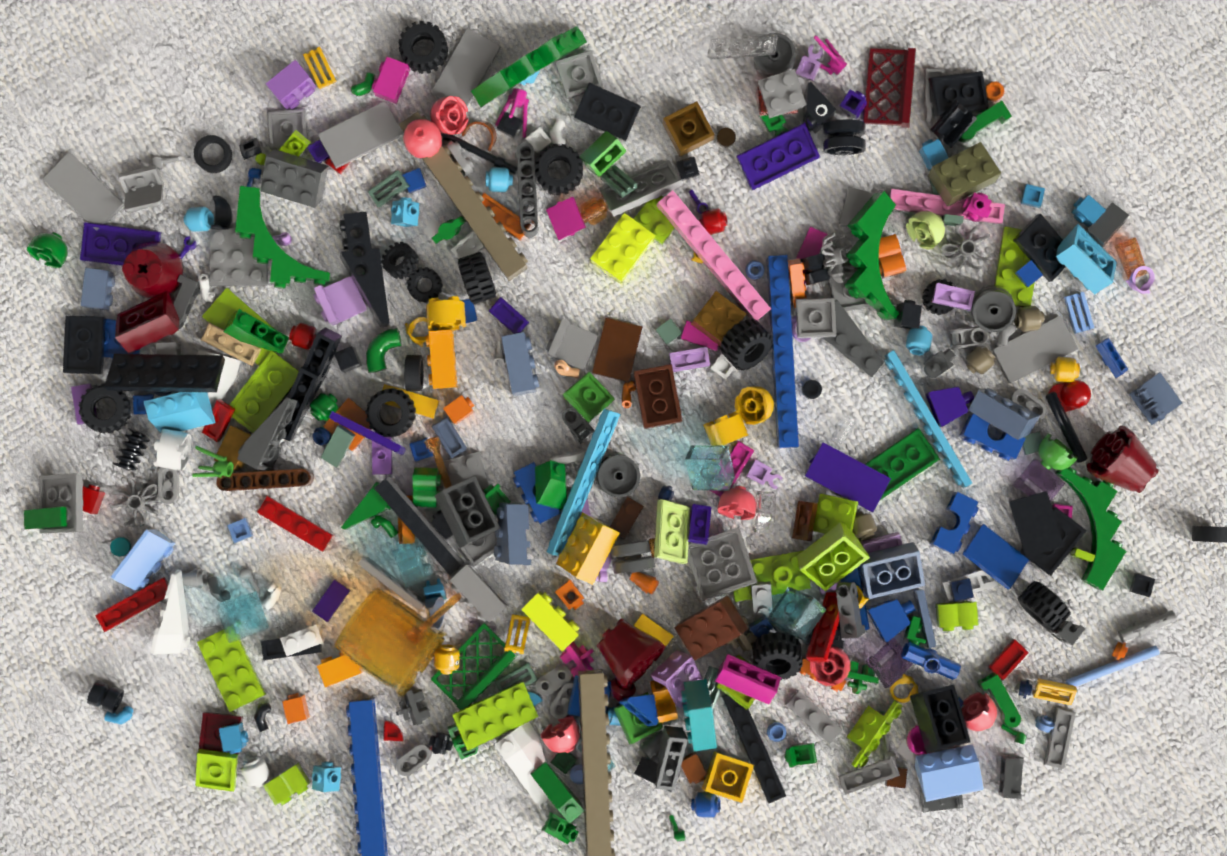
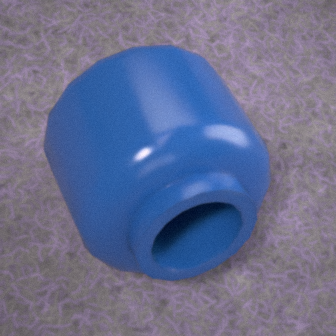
M698 792L695 799L691 800V809L695 811L697 817L713 818L720 812V797H717L716 794Z

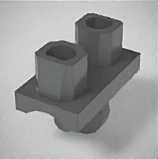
M949 348L944 352L940 350L923 363L925 365V374L931 378L938 377L954 365L951 361L956 358V355Z
M407 690L402 692L405 702H399L401 710L396 711L397 716L403 714L405 721L411 717L413 725L423 724L422 721L431 716L427 707L418 709L416 702L424 700L423 691Z

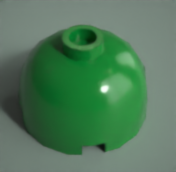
M55 232L36 235L27 247V252L34 259L39 261L41 258L47 261L44 265L52 268H61L68 256V248L62 240V236Z

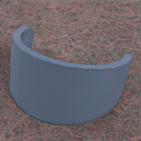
M442 597L425 599V607L430 613L431 629L437 631L440 629L444 619V599Z

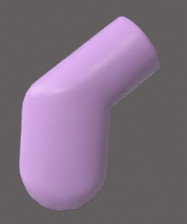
M287 232L272 236L277 245L288 246L292 242V237Z

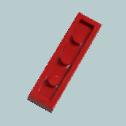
M269 496L265 498L257 512L322 552L325 551L334 536Z
M166 578L159 579L95 615L103 631L107 632L163 601L169 585Z
M826 592L806 654L808 661L827 662L839 623L837 594L835 592Z

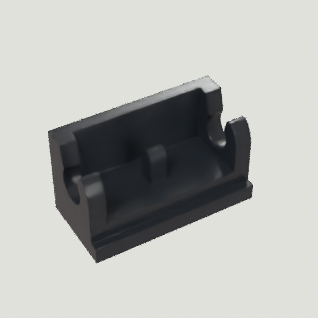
M955 100L930 130L941 141L943 140L952 148L977 118L968 108Z

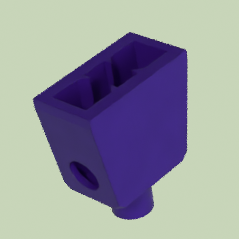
M959 387L931 391L925 394L933 417L939 427L945 426L968 412L966 404L974 400L972 391L961 393Z

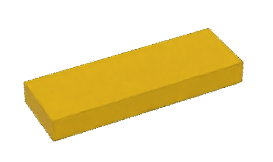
M384 384L382 390L391 388L399 390L400 388ZM400 389L405 394L407 393L410 399L414 401L416 414L434 419L439 400ZM389 401L384 403L386 405L401 409L396 402Z

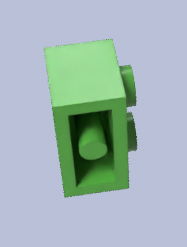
M605 131L579 157L591 172L600 177L627 151L615 136Z

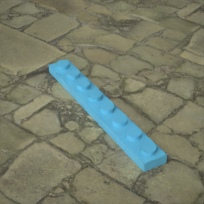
M894 350L886 354V359L884 360L886 366L895 373L894 379L905 390L904 396L906 400L914 405L915 409L913 411L916 417L924 422L923 428L925 432L934 439L933 445L937 452H941L944 456L943 462L948 469L951 468L954 473L953 479L958 486L961 485V487L969 486L972 484V481Z
M604 408L599 417V422L592 434L591 442L585 452V457L578 470L575 482L571 487L569 497L563 507V512L557 522L553 537L549 542L547 552L551 555H560L576 526L620 417V414Z

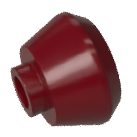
M616 678L611 681V695L617 701L632 697L636 692L635 684L629 688H624Z

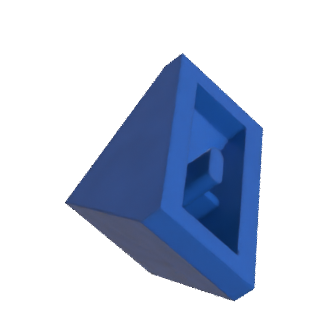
M654 694L620 700L619 703L646 726L657 725L658 717Z

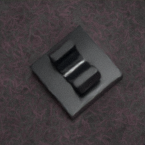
M694 156L676 162L682 181L700 175Z

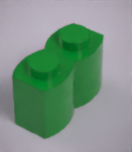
M414 468L413 504L416 507L437 508L438 502L435 495L442 491L438 490V486H441L442 475L438 474V468Z

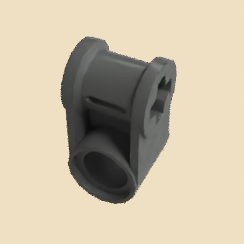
M568 408L563 412L562 419L580 444L583 443L587 436L594 433L595 430L576 409ZM569 411H573L576 414V420L573 422H568L565 418L566 413ZM585 428L587 429L581 435H579L581 431H583Z

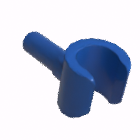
M251 168L249 170V179L246 187L252 186L254 178H261V169Z

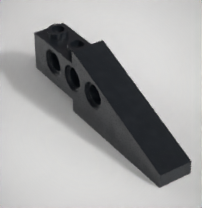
M367 212L343 214V220H340V230L344 231L345 238L342 239L343 250L347 251L340 253V259L380 328L388 327L389 315L380 249H372ZM356 230L360 233V236L353 237L350 232ZM354 249H360L363 254L361 256H356L353 254L352 251ZM361 267L365 270V273L359 275L355 272V269Z
M326 327L317 332L306 361L300 368L288 398L297 400L292 419L284 428L285 432H287L284 439L289 442L293 440L310 408V403L314 400L328 374L334 353L342 338V335Z

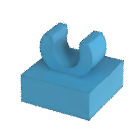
M439 578L436 585L431 586L430 581L426 582L427 587H423L426 599L434 597L447 599L445 588Z

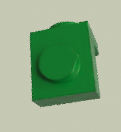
M490 484L483 492L492 512L497 515L499 503H510L511 501L501 491L499 484L494 486Z
M814 743L796 744L786 748L785 760L789 768L797 765L815 764L817 757Z

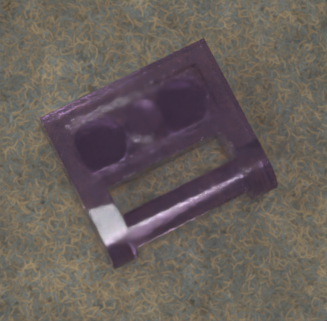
M1033 459L1012 486L1016 489L1019 488L1028 496L1037 494L1024 483L1026 479H1029L1043 492L1047 491L1051 502L1065 485V482L1045 468L1038 460Z
M894 637L886 642L874 656H870L866 660L867 666L873 669L884 688H890L913 665L912 662L901 657L902 647ZM892 649L894 654L881 666L879 661Z

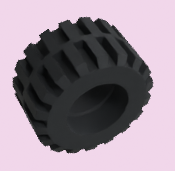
M419 21L420 24L416 25V22H413L411 28L407 26L405 28L406 32L401 33V39L398 42L400 46L398 47L403 61L411 67L412 71L416 72L418 70L420 74H423L424 71L429 74L432 69L435 71L439 70L438 66H443V60H447L448 46L442 30L440 31L437 25L433 26L431 22L425 24L424 21ZM427 39L434 43V48L428 55L419 56L413 53L414 45L420 40Z
M554 144V147L551 148L549 145L545 151L542 150L540 156H537L535 173L539 185L541 184L542 188L548 190L550 194L556 193V195H561V193H564L566 195L569 194L570 190L573 192L575 187L579 186L580 180L583 177L582 160L577 151L574 152L570 146L569 148L566 147V144L561 146ZM562 160L570 165L568 176L563 179H555L548 174V167L554 161Z
M481 252L459 258L458 267L470 301L473 304L495 298V286L484 255Z
M753 318L745 319L728 330L720 344V351L737 370L744 371L756 366L768 355L772 348L773 338L757 320Z
M105 383L99 386L96 384L92 389L88 388L86 390L87 393L81 396L82 401L78 405L80 407L79 414L82 417L81 419L89 428L96 432L105 434L114 433L113 431L115 430L119 431L120 427L127 424V419H130V401L123 391H107L104 387ZM103 398H110L116 403L114 415L106 420L97 418L94 414L96 403Z
M400 389L381 390L373 395L366 405L368 407L365 410V414H367L366 421L369 422V427L383 437H396L407 432L414 424L413 421L416 418L414 401L410 399L407 393L405 394ZM386 402H396L402 410V417L395 424H388L381 418L380 409Z
M1033 581L1017 597L1023 609L1039 624L1050 631H1055L1071 615L1066 604L1053 591L1038 581Z
M781 631L768 632V634L758 637L756 642L753 643L754 666L781 677V680L789 679L801 671L803 665L801 643L793 634L789 635V633H781Z

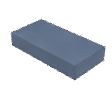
M448 416L431 426L451 459L467 450L466 445Z

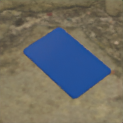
M470 299L464 300L466 323L477 321L474 304Z

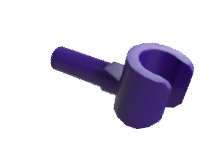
M690 190L689 194L697 205V213L702 214L699 210L700 205H703L708 210V205L701 203L694 191Z
M190 236L184 239L185 247L179 254L181 259L189 250H194L197 247L196 241L192 245H187L191 240Z

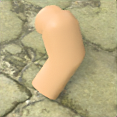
M557 360L554 367L560 375L574 378L579 377L580 369L570 367L564 360Z

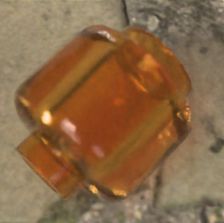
M592 197L580 206V214L584 223L588 222L591 225H596L604 220L609 210L603 199Z

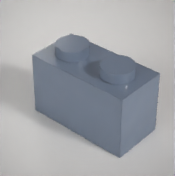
M85 268L81 297L82 307L109 311L110 306L113 304L111 292L112 287L115 286L114 273L108 270Z

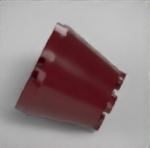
M149 241L138 245L130 252L124 261L122 271L128 284L136 293L146 298H153L166 291L171 295L179 288L181 283L177 281L179 276L183 275V262L178 252L171 246L162 242Z
M1119 426L1118 430L1113 433L1108 431L1103 435L1090 452L1093 455L1090 463L1086 464L1087 471L1096 478L1141 493L1151 478H1154L1159 472L1155 460L1134 432L1126 426Z
M621 618L614 625L615 628L613 630L609 628L603 633V639L596 646L618 682L624 688H629L647 672L646 670L654 661L656 662L666 646L660 640Z

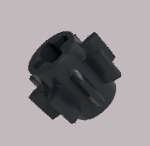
M437 732L436 736L432 735L428 745L432 746L431 751L445 755L446 750L451 751L453 742L450 741L451 736L442 732Z

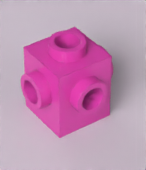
M973 193L970 197H966L962 205L964 207L962 215H965L971 221L980 222L984 217L987 218L992 210V207H990L992 200H989L988 196L983 193Z

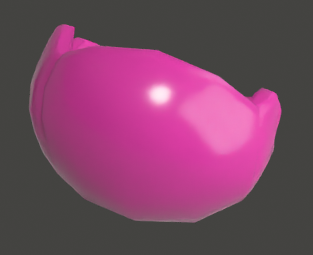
M916 725L908 732L906 738L907 746L911 752L918 756L928 754L924 747L919 726Z

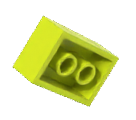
M624 213L592 255L590 262L619 284H622L654 241L655 235Z
M539 591L521 610L563 651L579 636L580 632L578 630L580 627L572 619L568 621L565 617L566 612L559 605L555 607L551 603L553 599L546 592L542 594Z

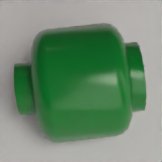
M320 393L310 403V413L320 422L322 420L328 421L331 412L336 413L338 411V405L336 404L338 400L331 393L328 395Z

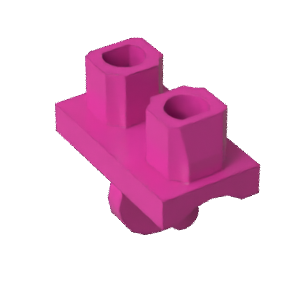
M573 641L560 655L565 664L571 660H574L577 666L570 670L574 678L575 675H578V671L594 670L590 665L594 661L590 655L594 652L593 648L588 651L584 645L578 648Z

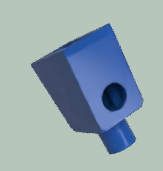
M895 598L866 608L868 615L884 642L890 641L910 624L907 615L916 610L911 600L901 605L898 599Z

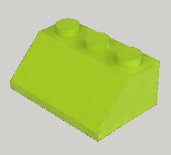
M841 522L797 555L800 571L824 591H827L870 558L854 533Z

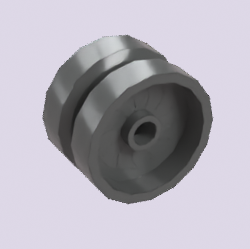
M769 33L761 37L754 48V66L758 74L763 78L794 68L795 47L786 35Z
M989 285L980 289L975 294L972 303V314L975 323L981 329L988 332H1000L1007 329L1013 323L1016 317V307L1012 295L1005 288Z
M615 454L608 456L601 462L597 472L599 485L605 493L612 497L621 498L629 496L640 483L639 467L632 459L625 455ZM618 472H620L622 476V479L620 480L618 478H615V475Z
M651 540L613 546L610 551L611 557L624 558V560L615 561L612 564L614 574L635 573L656 567L654 557H642L641 555L653 550Z

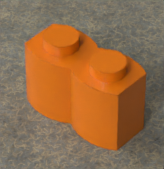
M896 234L880 239L879 268L882 279L906 271L905 261Z

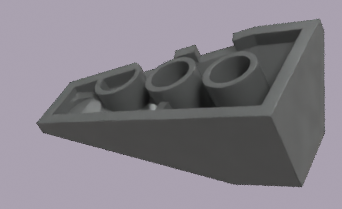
M287 397L240 447L237 460L257 470L272 471L282 449L279 447L280 441L287 434L284 429L285 425L289 424L292 419L297 400Z

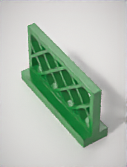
M485 623L459 649L460 654L463 652V657L459 658L463 659V670L452 671V674H450V684L442 685L437 680L441 675L440 670L431 678L457 705L459 710L472 705L518 656L512 650L504 651L501 656H493V644H500L505 648V642ZM485 629L490 634V642L479 643V634ZM490 644V656H479V645ZM469 645H476V656L466 657V648ZM479 658H490V667L487 670H480ZM466 659H477V670H466ZM477 672V681L474 684H466V673ZM453 673H463V684H453ZM463 686V696L458 700L453 695V687Z

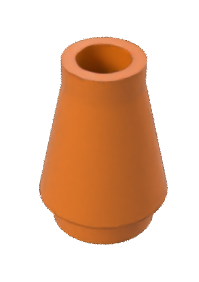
M641 572L632 573L629 579L646 594L649 593L651 595L659 584L656 577Z

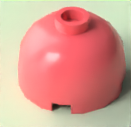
M447 96L439 98L431 108L430 119L439 128L441 133L448 135L459 134L466 128L468 118H466L468 108L459 97Z
M417 119L407 125L404 130L403 141L408 152L414 157L429 158L439 151L442 145V136L435 123L428 119Z
M735 486V488H730L723 492L717 509L721 515L734 519V515L741 516V520H750L755 517L756 500L745 487Z
M831 646L827 662L810 661V670L816 677L817 682L825 686H834L847 678L850 672V660L842 649Z
M977 692L964 700L963 705L965 706L961 710L968 729L983 731L993 725L997 717V707L987 693L982 695L980 692Z
M573 716L558 719L559 724L552 727L551 723L543 730L541 738L548 749L556 753H569L575 749V745L580 739V728Z

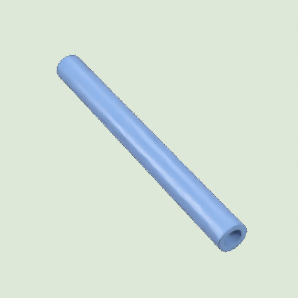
M1156 645L1067 679L1065 682L1068 685L1079 686L1159 655V650Z

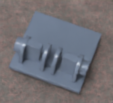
M1160 372L1129 394L1151 425L1163 420L1168 413L1182 404V401Z

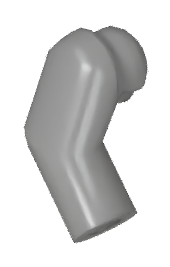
M1013 323L1007 329L999 332L998 346L1007 347L1008 337L1016 330Z

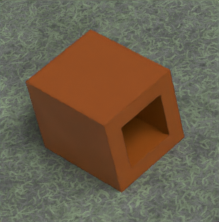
M696 751L683 757L681 767L688 781L695 784L703 781L707 772Z

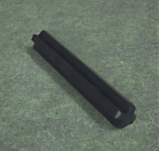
M1056 392L1047 394L1046 399L1073 455L1078 457L1076 461L1081 463L1087 460L1088 457Z

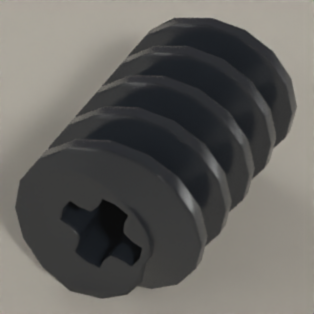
M128 428L132 432V434H125L129 441H122L126 448L118 449L122 456L116 455L115 457L119 460V463L113 462L112 464L131 471L138 469L134 463L141 462L137 456L144 455L140 449H146L147 446L143 442H149L150 439L145 434Z

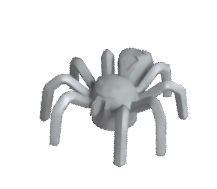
M956 225L955 232L962 242L951 239L949 235L945 237L946 241L954 244H944L941 248L942 253L950 256L959 252L957 255L947 258L946 261L951 262L963 256L957 270H961L967 257L969 266L975 270L982 269V267L973 265L971 256L981 261L991 259V256L980 257L975 253L979 251L976 249V247H979L976 243L990 237V234H986L973 241L971 240V235L980 225H976L968 232L967 240L959 231V226Z
M835 233L824 237L822 241L821 253L828 255L829 258L824 260L823 265L830 267L828 274L833 280L838 283L845 282V278H850L853 274H844L843 269L855 268L852 265H842L847 262L846 251L851 249L852 245L844 248H837L835 246L838 241L846 238L845 234L836 238L833 243L831 241L826 244L827 240L835 236Z
M128 478L127 480L131 483L132 495L130 496L125 491H112V495H125L128 499L121 503L111 504L110 508L127 505L126 509L130 508L129 512L133 510L132 518L124 523V526L133 523L136 519L137 511H139L143 519L137 526L141 527L146 521V515L142 509L150 513H158V510L145 506V504L160 501L158 496L156 499L145 501V499L157 495L158 486L150 484L146 487L147 480L141 479L143 484L135 494V482L133 479Z

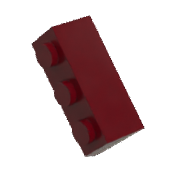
M166 291L117 314L115 338L128 353L140 350L150 343H155L159 339L179 331V317L169 293Z

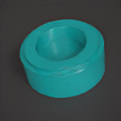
M124 537L115 538L110 545L111 552L118 557L126 556L131 550L130 541Z

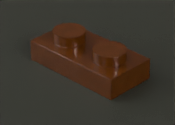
M627 496L610 527L619 532L618 536L625 539L644 506Z
M798 501L792 534L793 539L812 542L817 503Z

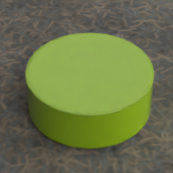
M780 565L773 570L772 576L776 583L785 585L791 581L792 571L789 567Z

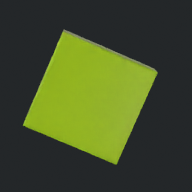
M1073 548L1070 551V556L1086 562H1092L1095 558L1094 554L1078 548Z

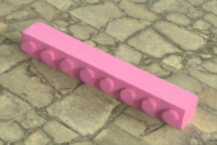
M673 190L657 203L656 206L741 309L747 313L746 315L750 319L753 318L758 321L771 310Z

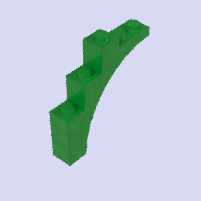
M578 26L563 34L555 36L512 65L497 72L471 92L480 107H483L543 68L581 47L587 41Z
M240 186L235 232L242 239H251V236L255 237L253 260H257V263L268 264L269 261L272 262L270 284H273L274 288L285 289L286 286H290L291 279H294L296 283H306V281H314L313 284L315 285L329 283V272L315 270L299 263L287 255L274 241L262 217L260 188Z
M885 191L875 193L847 225L851 229V233L859 240L846 254L850 264L857 268V270L844 286L852 297L856 299L865 298L866 303L877 311V315L880 318L891 320L895 319L899 312L891 303L881 279L879 243L888 216L896 204Z
M1071 467L1057 470L1055 474L1065 481L1078 495L1090 521L1092 535L1091 554H1094L1095 558L1092 562H1088L1081 580L1093 588L1103 591L1127 552L1122 548L1123 545L1116 540L1111 541L1122 521L1117 518L1118 515L1115 512L1107 510L1118 491L1113 488V484L1104 480L1095 481L1094 485H1092V480L1085 476L1081 478L1076 475L1077 471Z

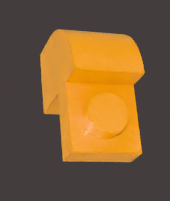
M654 680L650 681L652 694L655 697L659 723L678 719L675 702L667 687Z

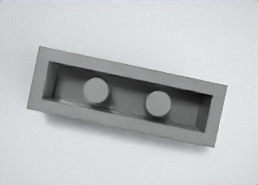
M466 564L450 579L452 582L450 586L458 594L461 592L466 597L464 601L471 608L474 606L479 611L477 615L484 622L487 620L490 623L508 606L469 564Z

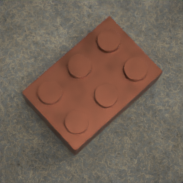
M672 364L634 371L644 429L681 423L682 416Z
M728 595L684 619L674 627L694 661L739 637L748 629Z

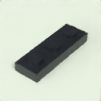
M280 638L261 641L263 660L322 652V646L318 644L286 656Z

